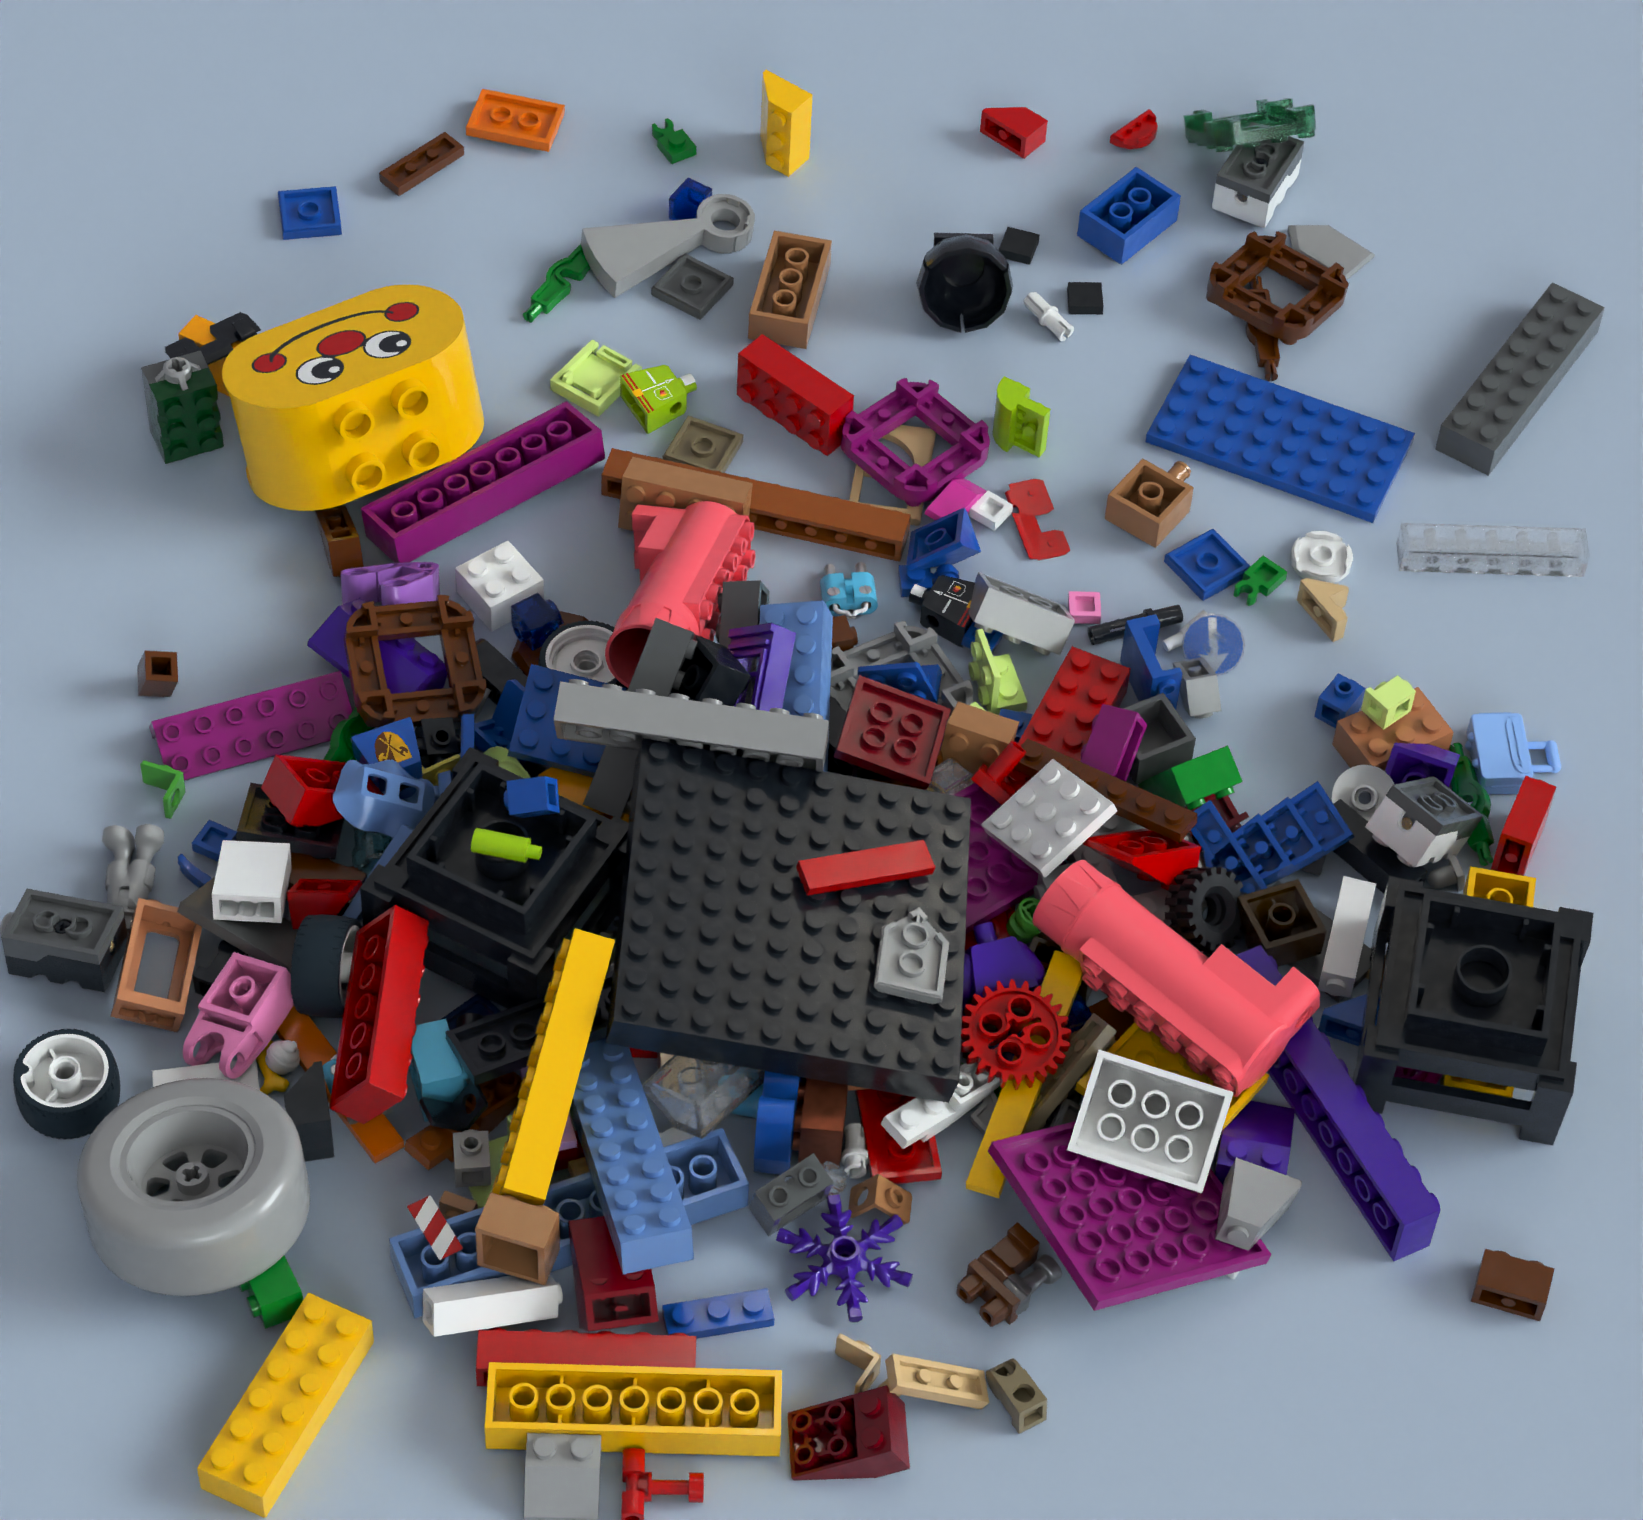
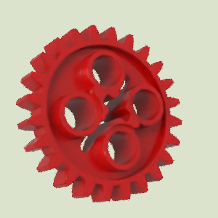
M1014 979L1010 980L1008 988H1004L1002 983L997 981L994 992L988 986H984L982 991L983 997L974 994L971 1000L973 1005H965L963 1013L966 1016H962L963 1029H961V1040H965V1042L961 1045V1052H971L966 1060L967 1065L977 1062L978 1066L975 1074L979 1075L984 1071L988 1072V1083L997 1077L1000 1078L1001 1088H1004L1009 1080L1012 1081L1015 1090H1018L1020 1082L1024 1080L1026 1085L1032 1088L1035 1077L1044 1083L1047 1078V1072L1055 1075L1058 1069L1057 1064H1063L1066 1057L1063 1052H1068L1070 1043L1066 1039L1070 1037L1071 1029L1062 1027L1067 1025L1069 1018L1068 1016H1058L1061 1012L1062 1004L1051 1006L1052 993L1044 998L1040 996L1042 986L1039 985L1032 992L1029 990V984L1026 980L1021 988L1016 987ZM1021 1008L1027 1013V1016H1017L1011 1009ZM1035 1019L1040 1020V1022L1029 1025ZM992 1024L998 1028V1032H987L983 1025ZM1034 1035L1041 1036L1046 1041V1044H1036L1030 1037ZM1000 1043L999 1046L994 1049H990L988 1047ZM1001 1053H1014L1017 1060L1008 1061Z

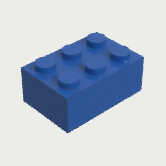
M1135 167L1080 210L1077 236L1122 265L1177 221L1181 195L1138 167Z

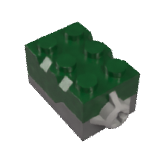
M201 350L141 367L149 429L165 464L224 447L223 434L219 424L221 417L217 405V384Z

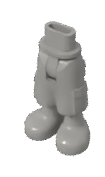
M151 824L138 826L135 838L128 829L122 826H108L103 830L102 842L113 852L115 860L108 864L106 870L107 904L123 906L127 934H129L138 898L148 900L156 867L151 864V860L164 843V831L158 826ZM136 844L137 858L130 864Z

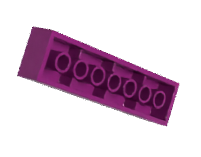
M566 401L361 507L366 537L394 563L411 562L604 460L605 452L602 431Z

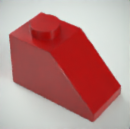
M1026 107L985 108L981 114L980 132L1025 159L1045 142L1048 120Z
M300 878L286 892L292 928L298 929L302 920L308 915H339L360 890V887L363 885L362 880Z

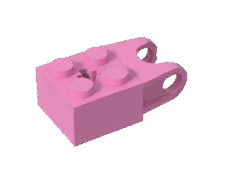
M234 952L198 1005L200 1012L183 1045L185 1063L190 1066L202 1065L208 1062L215 1054L221 1052L219 1070L225 1077L236 1079L245 1073L268 1045L294 1005L291 993V974L288 969ZM200 1042L201 1047L197 1055L194 1057V1048L196 1044ZM236 1055L237 1062L233 1069H230V1063Z

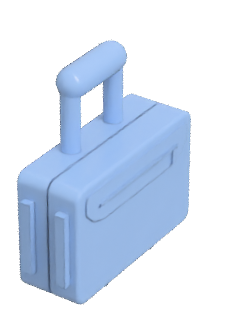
M1503 712L1479 713L1471 716L1466 732L1467 741L1465 748L1470 751L1472 766L1475 768L1478 783L1488 794H1518L1525 775L1533 778V773H1558L1561 770L1556 742L1553 740L1527 742L1521 714ZM1529 749H1545L1548 765H1531Z

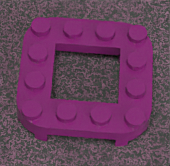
M903 378L896 382L895 391L861 413L857 414L852 410L846 416L842 432L841 449L848 458L891 494L904 500L907 505L916 507L921 505L922 502L937 497L952 480L963 479L980 468L988 458L990 438L987 424L983 420L975 424L938 393L939 384L930 379L928 384L908 382L907 378ZM916 416L951 444L952 447L922 467L917 463L910 467L878 440Z

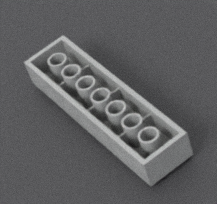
M570 679L569 683L560 681L554 714V725L558 739L639 750L642 739L646 738L735 756L738 755L745 758L749 757L766 762H776L781 765L814 769L818 772H823L829 735V720H824L823 716L815 713H804L803 716L790 715L789 711L781 708H771L769 711L756 710L754 705L738 703L736 707L722 705V701L712 698H705L700 702L689 700V697L683 694L673 693L669 694V697L658 696L654 691L648 689H636L635 692L623 691L622 687L618 685L603 684L602 687L589 686L588 682L580 679Z

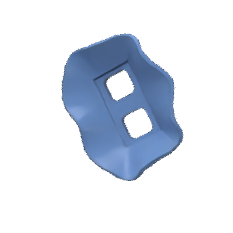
M349 760L341 770L332 799L337 811L355 828L363 831L379 832L394 838L402 824L408 825L413 829L416 828L433 806L435 792L434 786L429 780L412 777L394 760H384L374 764H361L356 760ZM368 776L385 780L386 788L384 795L367 790ZM404 784L417 789L418 795L415 804L402 801L399 798L400 785Z

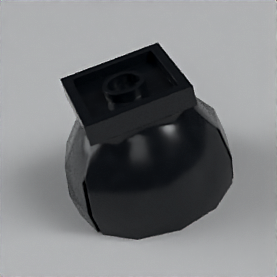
M934 233L933 248L924 256L916 284L923 310L940 327L961 333L960 315L962 314L965 333L987 328L1005 313L1012 293L1013 282L1009 263L1005 256L993 245V234Z

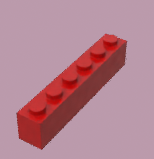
M502 1328L478 1330L477 1386L487 1387L489 1362L695 1368L696 1336H688L684 1333L651 1335L647 1332L615 1334L611 1331L579 1333L575 1330H564L561 1332H543L538 1329L506 1331Z

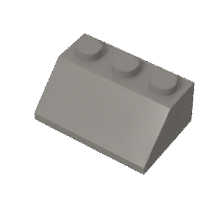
M980 572L976 576L969 615L973 622H975L974 626L976 628L983 629L987 633H992L993 630L1004 633L1003 637L1006 640L1016 644H1021L1022 641L1032 644L1033 650L1044 655H1049L1050 652L1058 655L1061 654L1075 622L1064 605Z

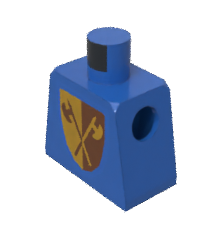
M411 717L351 737L353 755L359 763L374 764L384 760H394L412 777L416 779L422 777L421 758ZM368 776L381 792L385 791L386 782L384 779ZM402 784L400 785L399 798H409L416 793L417 789Z

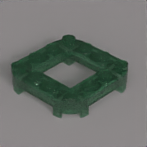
M1284 98L1270 102L1267 99L1256 100L1257 112L1212 119V112L1196 110L1193 111L1192 115H1183L1185 137L1188 139V143H1197V146L1216 149V152L1232 151L1233 145L1243 144V147H1256L1261 145V141L1269 139L1271 143L1288 141V136L1298 135V138H1310L1315 136V108L1313 104L1293 107V99ZM1251 122L1259 124L1255 126H1249Z

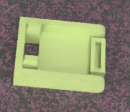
M591 340L550 379V390L599 417L620 397V375L642 370V367L638 364L632 366V360L605 345L598 350L599 343Z

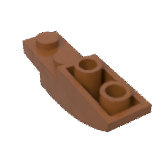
M511 1072L479 1084L488 1102V1107L470 1129L488 1131L489 1134L517 1107L520 1099L518 1098V1093L522 1083V1079L517 1073ZM473 1094L466 1100L465 1107L468 1114L474 1110L476 1105V1098ZM430 1124L407 1139L404 1150L429 1171L445 1159H448L451 1163L454 1162L453 1133L461 1131L441 1129Z

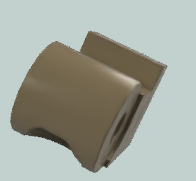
M1009 1359L986 1371V1379L992 1393L1001 1401L1012 1417V1425L1018 1434L1047 1420V1398L1027 1371L1015 1359Z

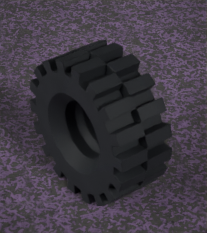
M1222 867L1184 870L1182 875H1177L1174 878L1177 885L1169 886L1168 892L1172 894L1171 898H1165V905L1169 906V912H1164L1165 920H1171L1172 923L1169 927L1199 951H1215L1221 944L1226 948H1231L1235 945L1234 940H1240L1243 935L1240 931L1242 923L1237 898L1247 893L1240 892L1243 884L1240 880H1234L1236 875L1233 872H1226L1227 869ZM1204 898L1206 900L1208 907L1207 917L1205 920L1203 919L1201 911L1202 902Z

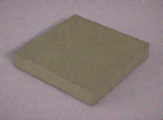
M688 415L664 453L663 459L725 473L742 445L744 435Z

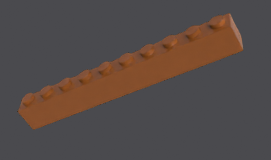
M612 448L601 474L602 495L621 499L622 476L632 457L753 483L749 519L750 522L754 523L755 530L898 562L901 561L909 536L911 514L695 467L689 464L668 461L658 457L632 453L630 451Z

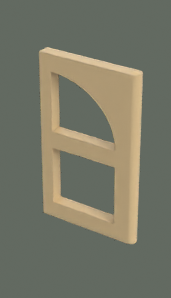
M900 425L882 437L905 450L910 456L913 465L917 463L922 467L932 460L936 432L932 429ZM857 464L849 501L861 503L859 499L864 476H871ZM924 502L916 507L908 505L907 509L876 504L869 505L911 514L910 525L918 526L921 523Z

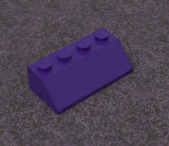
M361 598L339 605L307 643L308 647L349 679L350 675L343 641L344 632L351 615L360 609L362 604L366 603ZM415 638L378 641L387 689H390L391 694L444 688L447 678L445 662L422 646Z

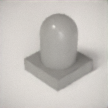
M1455 854L1448 857V866L1432 870L1429 873L1428 883L1431 887L1440 889L1455 884L1458 891L1464 889L1465 875Z

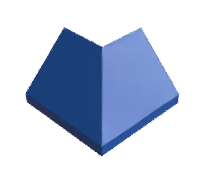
M961 508L911 532L906 563L909 571L939 567L942 564L953 565L981 552L967 510Z

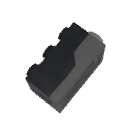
M26 889L16 910L7 913L0 925V936L9 974L32 978L38 974L45 975L50 982L64 984L72 980L77 981L84 989L100 992L106 991L124 955L128 938L123 906L33 889Z

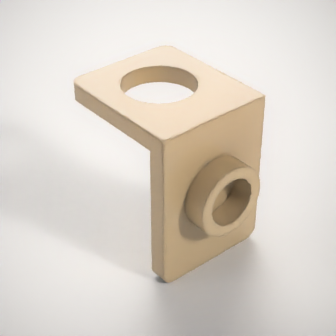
M839 1333L836 1338V1355L865 1370L855 1385L854 1394L867 1391L880 1373L881 1355L874 1352L865 1342L854 1341Z

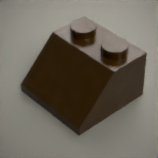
M1299 879L1238 896L1237 904L1248 950L1261 945L1267 955H1271L1275 959L1278 967L1321 954L1327 930Z

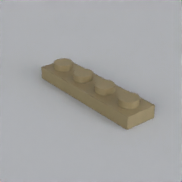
M1095 1013L1091 1015L1071 1040L1068 1052H1063L1066 1057L1063 1064H1057L1056 1074L1053 1075L1047 1072L1046 1081L1042 1084L1024 1134L1041 1130L1044 1127L1047 1118L1058 1105L1065 1101L1071 1088L1089 1070L1091 1063L1097 1056L1098 1050L1103 1051L1109 1046L1112 1037L1117 1031Z

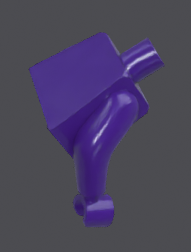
M986 922L973 927L978 945L971 946L965 950L962 1016L965 1005H973L971 1000L974 994L983 997L982 991L984 986H988L994 992L997 981H1000L1004 988H1008L1010 980L1014 979L1016 987L1021 988L1026 980L1029 984V990L1033 992L1036 987L1042 985L1046 975L1045 968L1026 944L1017 941L1014 936L997 940L992 922Z

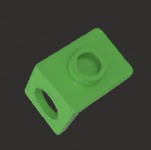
M143 760L140 764L143 782L167 790L163 797L165 818L171 819L186 792L183 772L175 770L168 765H158Z

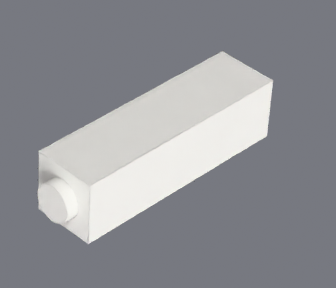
M1343 876L1318 985L1319 991L1327 992L1333 996L1351 998L1376 883Z
M549 1275L546 1285L515 1276H505L423 1289V1323L431 1334L436 1337L558 1318V1304H561L563 1301L562 1288L560 1283L556 1282L551 1275Z

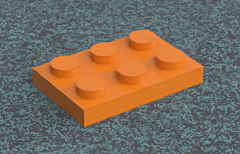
M482 89L467 123L466 135L549 152L564 117L565 105Z

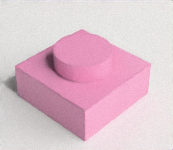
M1069 591L1068 612L1074 618V624H1100V592Z

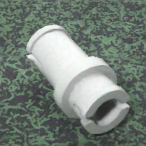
M851 1123L844 1128L845 1150L842 1152L841 1161L845 1166L844 1174L846 1176L849 1175V1178L857 1179L866 1175V1165L869 1163V1157L866 1150L863 1126L861 1127L859 1123Z

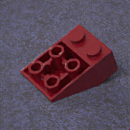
M598 1216L568 1220L579 1328L589 1332L659 1322L655 1284L651 1269L628 1274L622 1273L605 1217Z
M887 1385L788 1412L791 1478L794 1481L878 1478L910 1469L905 1403L895 1393H890Z

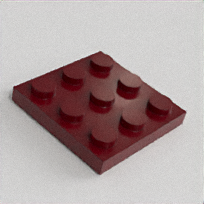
M859 675L833 757L913 787L927 790L931 782L951 709Z

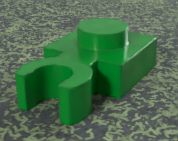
M665 119V129L658 128L655 123L652 124V136L657 140V147L671 164L696 155L697 146L683 129L674 131V124L670 119Z
M1263 555L1244 572L1243 580L1235 585L1233 596L1238 597L1241 593H1248L1246 605L1251 606L1257 601L1259 592L1267 597L1286 580L1287 571Z

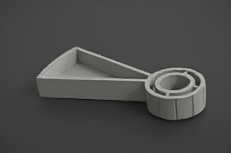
M716 194L701 202L694 219L582 228L581 247L594 275L602 286L616 298L700 245L718 253H732L742 250L751 241L755 213L746 201L737 196ZM721 220L728 221L734 224L736 228L728 231L720 230L712 223Z

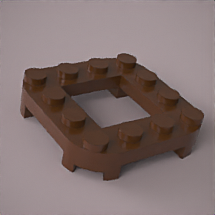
M1255 231L1247 235L1245 245L1222 264L1215 262L1213 264L1207 284L1206 299L1255 326L1257 329L1279 338L1282 343L1293 345L1297 340L1310 335L1343 305L1349 286L1347 279L1343 275L1344 268L1337 262L1330 268H1327L1285 245L1287 235L1276 231L1275 237L1257 236ZM1268 267L1281 276L1310 290V292L1296 305L1289 303L1282 309L1245 289L1244 286Z
M437 595L436 601L374 606V601L362 604L361 608L351 615L344 632V648L355 707L368 727L378 728L407 717H411L413 727H417L421 719L452 717L453 723L461 722L463 714H474V716L477 714L486 691V679H483L473 630L474 617L470 610L466 611L460 604L449 600L450 596ZM439 635L449 688L391 694L390 689H387L378 641Z

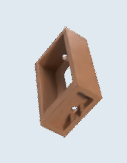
M138 898L131 920L111 1017L178 1032L185 1014L202 931L200 925L177 912L179 907L162 904L153 899ZM149 932L174 937L179 942L167 999L134 991L146 934Z

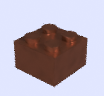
M809 1078L806 1079V1082L799 1081L792 1148L794 1151H799L798 1163L814 1153L823 1167L840 1169L848 1085Z

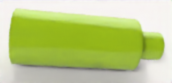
M476 828L472 837L471 852L526 863L528 858L540 860L542 846L532 845L531 838Z

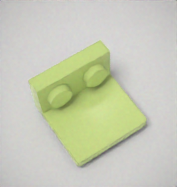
M977 629L975 642H971L973 661L969 662L968 668L971 680L977 681L980 704L982 706L986 705L988 712L999 715L1001 708L1018 712L1027 710L1028 702L1010 655L1004 654L993 657L983 629Z

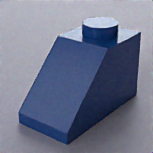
M1366 994L1324 1008L1318 1028L1320 1033L1323 1032L1326 1036L1359 1047ZM1379 997V999H1378V1006H1377L1375 1026H1376V1024H1377V1017H1378L1380 997Z

